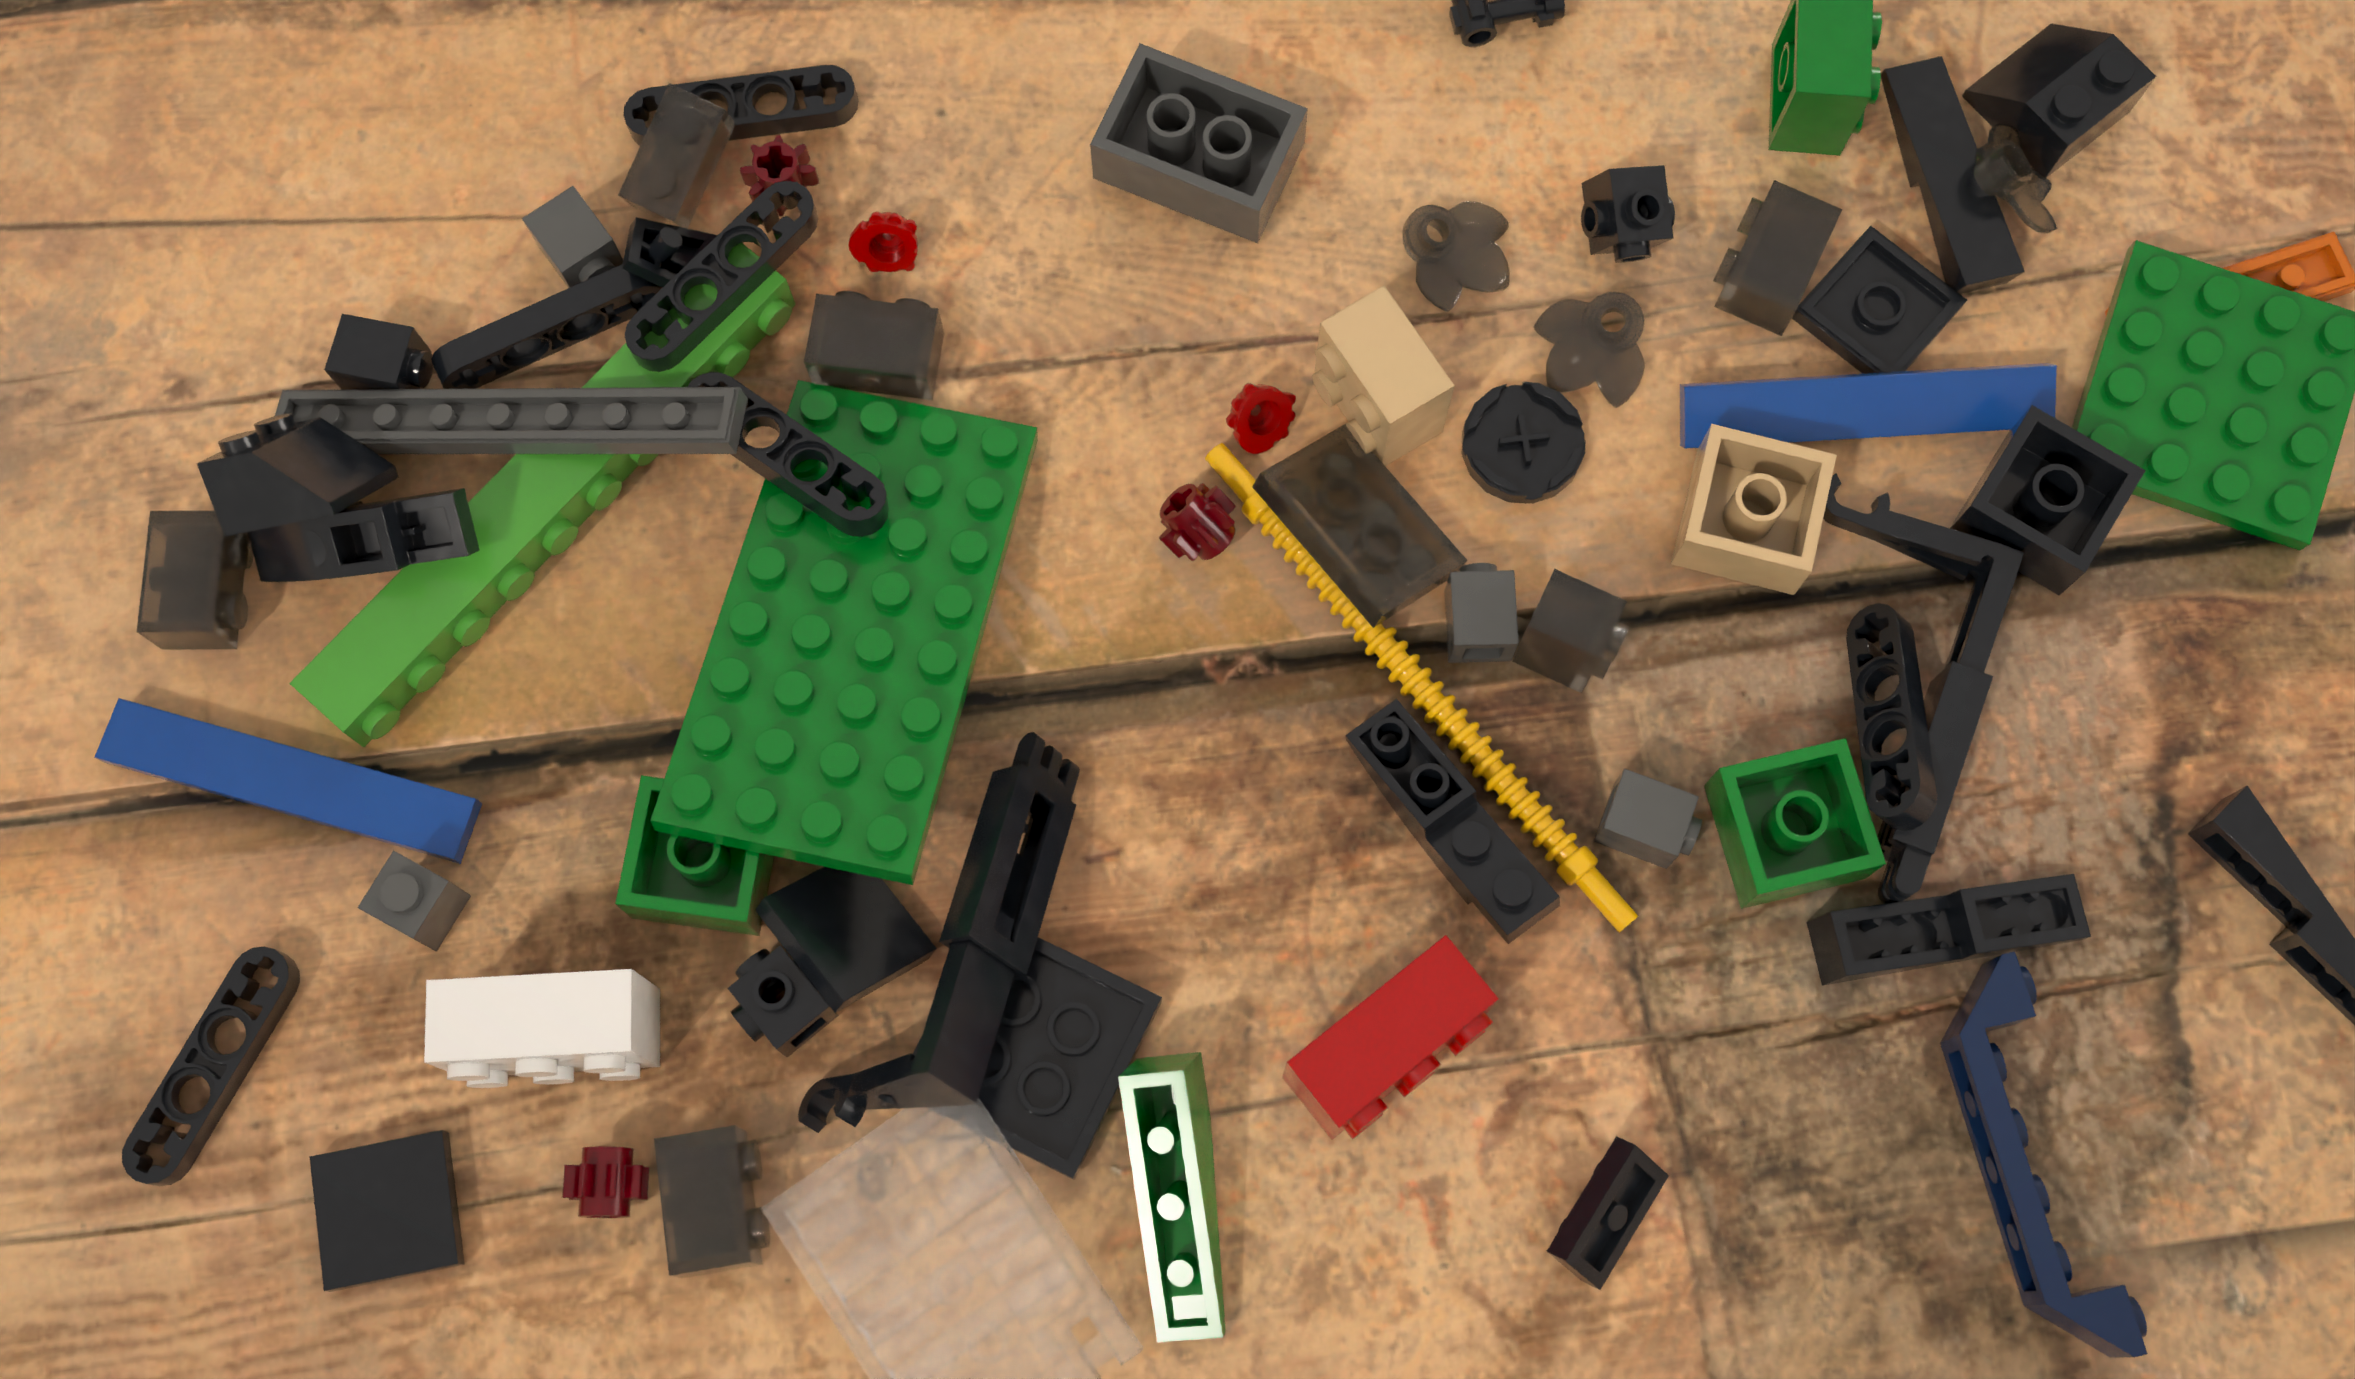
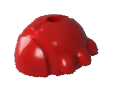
M873 212L868 221L862 220L850 234L849 251L859 263L864 262L870 272L912 271L915 268L914 261L918 252V241L915 233L917 224L914 220L906 219L898 213Z
M1245 384L1242 391L1232 400L1230 414L1226 417V423L1234 429L1233 436L1240 447L1248 453L1260 454L1274 447V442L1286 438L1289 433V424L1296 417L1295 412L1292 410V405L1296 402V396L1293 393L1282 392L1276 387L1265 384Z

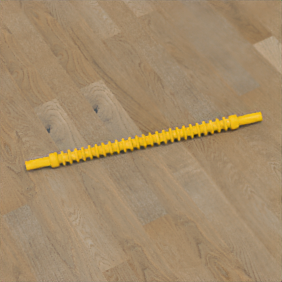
M1224 443L1218 444L1209 451L1205 460L1243 502L1241 507L1242 513L1252 524L1261 523L1263 525L1261 528L1262 536L1272 535L1275 538L1272 543L1274 549H1285L1284 561L1288 563L1295 561L1297 563L1296 575L1303 576L1306 574L1309 577L1307 587L1309 589H1320L1321 592L1318 600L1320 602L1330 601L1332 603L1330 614L1335 616L1341 614L1344 617L1341 624L1344 629L1351 627L1355 629L1356 632L1353 640L1355 642L1364 640L1367 643L1365 654L1369 656L1376 654L1379 657L1377 668L1384 669L1387 667L1390 669L1391 673L1388 680L1390 682L1400 681L1403 687L1400 690V694L1402 696L1411 694L1415 700L1412 703V708H1423L1427 714L1424 717L1426 723L1433 721L1437 723L1439 727L1436 730V735L1438 737L1447 735L1451 740L1448 744V749L1455 750L1458 748L1463 755L1460 757V763L1467 764L1470 762L1473 764L1472 776L1474 778L1482 776L1487 781L1484 785V790L1486 792L1495 790L1499 796L1496 799V804L1501 806L1506 803L1510 807L1511 811L1508 813V818L1511 820L1517 817L1521 819L1523 825L1520 831L1522 833L1530 831L1534 834L1535 839L1532 845L1534 847L1543 845L1548 852L1545 855V860L1549 862L1555 859L1559 864L1556 872L1568 886L1576 884L1618 933L1637 919L1639 916L1595 867L1599 860L1587 846L1579 848L1574 843L1577 839L1576 833L1573 832L1567 835L1562 830L1565 824L1564 819L1555 821L1551 818L1550 813L1553 807L1551 805L1542 807L1537 800L1540 797V792L1533 791L1530 793L1526 789L1527 777L1519 779L1515 777L1513 772L1516 769V765L1514 763L1505 765L1502 762L1501 758L1504 755V751L1502 749L1493 751L1490 748L1491 736H1479L1477 731L1480 728V724L1478 722L1470 724L1466 721L1465 717L1468 714V710L1466 708L1457 710L1454 707L1455 695H1443L1441 690L1444 687V683L1442 681L1433 683L1429 678L1432 674V669L1429 667L1421 669L1418 666L1420 655L1413 654L1410 656L1407 654L1408 642L1405 640L1397 642L1394 638L1397 632L1396 628L1389 627L1386 629L1382 624L1385 616L1380 613L1372 614L1373 602L1370 600L1362 602L1359 598L1361 588H1350L1347 585L1350 576L1345 573L1338 575L1336 572L1338 562L1334 560L1327 562L1324 559L1327 550L1323 547L1314 548L1315 536L1312 534L1304 536L1302 534L1303 522H1292L1290 520L1292 510L1279 507L1282 500L1276 491L1268 485L1262 487Z

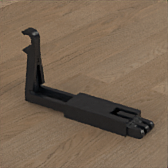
M1836 473L1832 476L1823 517L1826 522L1881 543L1962 581L1968 574L1974 577V583L1945 669L1929 683L1924 698L1937 790L1936 807L1929 819L1913 830H1896L1882 821L1877 836L1884 859L1888 861L1878 889V896L1884 904L1906 900L1918 892L1922 886L1993 679L1992 675L1986 674L1984 671L2024 552L2001 543L1889 511L1890 497L1888 492L1875 499L1871 504L1872 513L1864 514L1842 506L1835 498V492L1841 485ZM1901 782L1902 794L1905 791L1911 790ZM1899 801V802L1896 803V804H1893V806L1896 807V806L1900 805V804H1901V801Z
M1030 732L1020 740L1011 767L993 771L939 940L940 943L949 948L916 1056L909 1053L854 1074L825 1078L816 1082L805 1094L798 1113L799 1122L819 1133L827 1124V1115L832 1107L837 1117L856 1127L862 1119L865 1110L955 1107L977 1103L1013 978L1027 975L1076 808V804L1071 800L1080 772L1079 767L1069 759L1062 760V754L1053 746L1045 747L1044 739L1036 733ZM1030 816L1029 822L1026 824L1027 817ZM1025 833L1024 838H1023V842H1022V845H1021V848H1020V852H1019V854H1018L1017 851H1018L1019 843H1020L1022 834Z

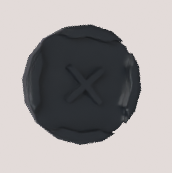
M1523 382L1522 385L1506 387L1507 384L1492 388L1474 403L1464 423L1461 454L1469 475L1485 492L1506 502L1533 504L1555 497L1573 481L1585 455L1586 439L1584 441L1583 423L1578 410L1560 392L1540 383Z

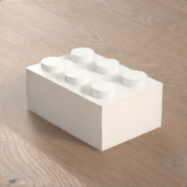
M632 969L426 980L424 1063L447 1071L448 1080L467 1081L466 1086L471 1088L508 1086V1075L533 1077V1083L566 1084L574 1082V1072L578 1071L600 1073V1080L607 1081L639 1079L640 1068L660 1067V988Z

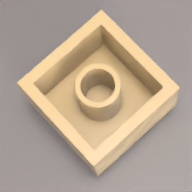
M1385 285L1320 323L1317 350H1315V373L1312 375V379L1324 402L1330 407L1337 404L1348 420V423H1346L1347 433L1356 449L1362 455L1366 456L1370 453L1382 469L1443 432L1455 385Z
M1711 424L1696 452L1671 564L1794 595L1812 572L1837 454Z

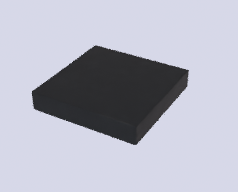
M1870 226L1797 306L1791 318L1862 374L1906 371L1960 311L1967 299Z
M823 867L764 897L755 909L834 1013L927 961L937 949L881 878Z
M439 1130L309 1157L324 1291L333 1292L465 1265L449 1132Z

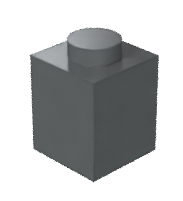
M571 186L522 218L536 244L568 288L623 264V258L614 240L574 186Z
M1472 563L1462 566L1459 572H1450L1444 591L1448 663L1511 661L1519 645L1514 570L1497 571V566L1494 564Z
M1624 769L1613 785L1594 842L1667 869L1679 856V853L1689 856L1695 845L1702 825V819L1693 816L1699 796Z
M393 850L357 908L437 952L471 895L450 881Z

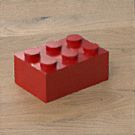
M1445 935L1287 1061L1282 1078L1331 1140L1344 1130L1353 1140L1383 1115V1112L1388 1109V1106L1382 1100L1396 1088L1405 1098L1435 1073L1434 1071L1441 1066L1435 1056L1446 1047L1457 1056L1486 1032L1485 1030L1494 1023L1487 1013L1499 998L1448 936Z

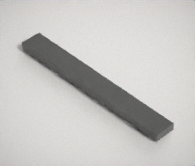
M740 387L282 390L275 416L292 413L295 422L321 417L376 454H736L748 398Z

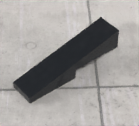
M1942 56L1884 69L1881 72V80L1910 188L1920 186L1945 283L1959 294L2006 284L2024 273L2021 260Z
M2245 786L2222 799L2188 835L2286 926L2269 945L2355 1025V939L2250 788Z
M2074 874L1960 889L1944 896L1830 911L1807 922L1822 986L2080 941L2091 937Z

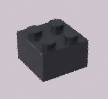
M2032 405L2008 432L1950 529L2001 543L2024 552L2018 572L2055 594L2061 595L2086 572L2145 473V470Z

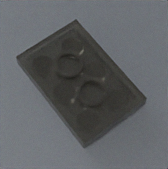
M1346 424L1259 474L1252 486L1373 628L1446 582L1450 572H1459V569L1468 561L1373 452L1367 454L1364 452Z

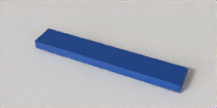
M2039 363L1680 384V446L1683 448H1699L1711 424L1788 443L2011 430L2032 405L2055 418L2057 365Z
M118 698L95 754V758L107 764L461 864L482 806L479 800L121 698Z

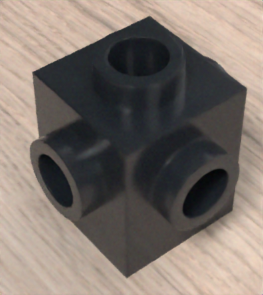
M1664 165L1608 169L1582 182L1584 206L1581 213V224L1584 234L1589 239L1590 255L1614 253L1616 263L1639 261L1652 257V247L1674 239L1672 227L1675 220V208L1671 198L1668 196Z
M781 946L771 953L767 949H762L749 957L735 973L739 979L727 988L739 1002V1005L730 1012L754 1042H757L765 1035L776 1050L787 1058L839 1016L837 1012L834 1013L793 958ZM785 991L784 997L779 1002L774 1003L776 996Z

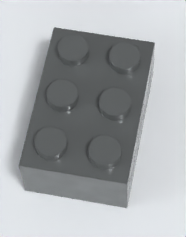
M1140 43L1090 143L1093 178L1258 243L1305 144L1308 108Z

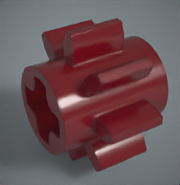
M776 135L774 141L765 143L760 147L753 144L751 146L753 153L752 166L740 168L744 184L751 187L749 195L752 202L765 189L777 182L793 181L806 188L807 186L819 184L816 168L808 165L811 159L806 145L801 144L793 149L790 145L783 142L781 135ZM783 205L776 210L778 216H783L788 209Z
M1204 483L1200 484L1198 488L1194 484L1183 485L1169 495L1160 509L1161 523L1167 529L1161 534L1159 539L1178 558L1186 555L1191 561H1195L1198 556L1202 560L1212 559L1223 552L1234 538L1235 521L1229 514L1236 505L1217 485L1211 489Z
M610 1146L583 1147L580 1165H564L562 1198L579 1200L578 1217L629 1218L632 1200H648L649 1167L633 1165V1148Z

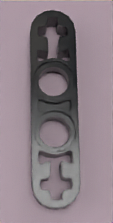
M820 65L646 88L637 91L629 97L624 106L623 116L632 138L639 146L648 150H662L837 127L853 118L858 109V96L853 79L845 69L836 65ZM836 88L838 93L835 97L836 103L824 104L822 98L825 96V89ZM803 90L806 109H800L795 91ZM777 92L787 98V104L784 109L777 114L763 115L755 109L758 99L764 94ZM720 100L728 105L727 113L717 122L705 123L696 117L699 107L707 101ZM683 106L688 124H680L678 118H681L677 107ZM659 110L661 116L658 117L657 126L647 128L645 122L649 120V112Z
M782 181L774 183L765 189L631 318L625 331L626 344L641 367L648 371L662 372L678 365L811 237L817 227L818 215L812 195L806 187L797 182ZM782 205L790 210L797 206L800 217L794 221L787 216L779 219L776 210ZM763 225L767 233L772 230L776 242L771 243L764 231L757 226ZM751 242L760 246L762 249L760 258L753 265L740 268L728 262L730 251L739 243ZM707 284L717 289L716 300L707 309L691 310L684 305L685 295L689 289L696 285ZM674 308L681 320L688 325L685 329H682L677 319L674 322L672 321L668 313L671 309ZM651 331L659 336L665 334L668 343L660 349L654 344L648 346L644 337Z
M622 264L449 341L434 352L431 358L432 364L443 389H476L630 320L662 288L622 269Z
M709 372L701 374L689 383L687 387H740L747 396L748 400L737 453L731 454L843 533L850 536L864 537L874 534L883 527L888 519L889 511L887 493L884 484L871 472L724 373ZM757 427H771L779 433L776 442L765 448H755L745 442L747 434ZM809 459L819 460L828 467L824 476L811 482L799 480L793 475L795 467L802 461ZM840 481L842 482L843 493L837 489ZM846 496L856 502H861L866 497H869L871 508L867 510L864 507L857 506L852 511H849Z
M1877 603L1868 605L1854 616L1848 626L1846 636L1865 794L1869 809L1893 829L1907 831L1921 826L1932 815L1937 804V790L1914 631L1911 624L1888 604ZM1879 641L1880 649H1882L1887 655H1883V653L1873 644ZM1899 675V684L1893 694L1884 700L1875 701V692L1880 683L1890 676ZM1905 728L1907 735L1904 744L1894 753L1882 755V745L1890 733ZM1901 782L1911 790L1905 791L1902 794ZM1899 801H1901V804H1900V805H1898V806H1896V807L1893 806V804H1896V803H1898Z
M265 946L255 947L242 953L234 962L125 1142L122 1150V1164L126 1173L135 1181L155 1186L172 1185L181 1180L191 1169L297 992L300 984V971L295 961L287 954ZM258 967L268 970L272 967L271 973L278 977L277 983L272 989L268 987H261L259 989L260 983L253 979L254 972ZM237 998L249 1001L250 1004L262 1008L259 1016L257 1017L248 1010L233 1006ZM238 1018L246 1028L244 1043L237 1051L223 1055L215 1046L214 1036L217 1028L228 1019ZM202 1076L210 1087L208 1103L202 1110L187 1114L179 1104L180 1090L188 1080ZM167 1116L172 1121L191 1125V1128L187 1134L173 1131L175 1127L163 1125L162 1122ZM152 1143L160 1145L165 1143L163 1150L171 1156L169 1163L165 1167L152 1166L153 1159L146 1154L148 1147Z

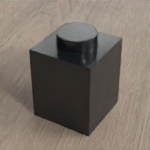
M342 314L324 370L341 390L420 389L428 385L432 376V351L414 327Z

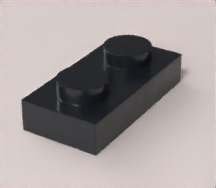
M1616 1136L1603 1159L1597 1164L1591 1179L1571 1212L1561 1223L1558 1233L1547 1249V1252L1581 1281L1601 1290L1669 1175L1638 1146Z

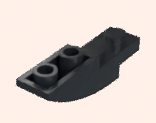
M464 488L365 504L359 501L333 516L247 532L260 581L262 582L311 581L396 571L411 564L464 557L480 551Z
M1397 699L1345 735L1346 741L1367 773L1434 864L1468 905L1471 902L1474 903L1507 944L1511 943L1560 906V896L1479 804L1474 787Z

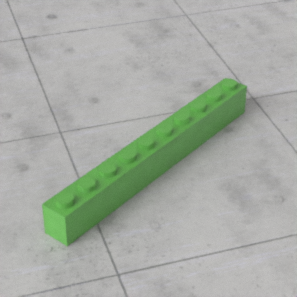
M739 243L730 251L728 262L735 267L745 268L756 263L760 257L743 243ZM775 270L691 353L672 369L662 372L648 371L637 363L625 343L582 388L687 387L693 379L709 372H719L734 377L746 365L750 357V351L766 335L771 336L780 331L789 320L792 308L796 304L787 280ZM707 284L696 285L689 289L685 295L684 305L691 310L707 309L716 300L717 289ZM674 308L668 312L672 321L674 322L677 319L682 329L688 326L681 320ZM651 331L644 337L648 346L654 344L661 349L668 343L665 334L659 336ZM515 454L468 502L480 551L469 556L411 564L404 567L289 684L343 733L362 747H365L372 739L375 740L383 737L398 722L400 710L417 693L429 690L441 679L445 672V664L463 646L467 647L474 644L485 634L490 625V618L507 601L519 598L528 590L534 580V573L551 555H559L570 547L578 535V528L595 510L605 509L617 498L622 488V482L638 466H645L651 463L659 454Z

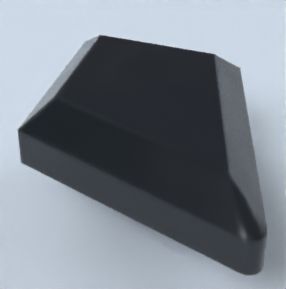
M636 217L630 225L622 269L663 288L716 235Z

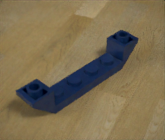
M2015 951L2002 954L1982 964L1940 1045L2023 1305L2110 1358L2146 1355L2148 1353L2142 1338L2147 1334L2145 1316L2137 1300L2132 1296H2128L2125 1285L2102 1286L2073 1294L2070 1293L2067 1282H2070L2072 1279L2071 1264L2064 1247L2058 1241L2053 1240L2046 1214L2050 1212L2049 1196L2041 1178L2037 1174H2032L2024 1148L2028 1146L2027 1128L2019 1111L2016 1108L2010 1107L2002 1083L2007 1079L2005 1060L1999 1047L1995 1043L1989 1042L1986 1033L2016 1025L2036 1016L2033 1005L2036 1003L2037 994L2030 972L2026 967L2019 965Z

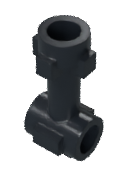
M1451 0L1452 7H1450L1449 12L1454 35L1461 36L1463 45L1477 47L1489 43L1496 37L1495 25L1532 18V21L1536 22L1539 28L1553 25L1555 19L1564 17L1565 2L1564 0H1494L1489 2L1488 0Z

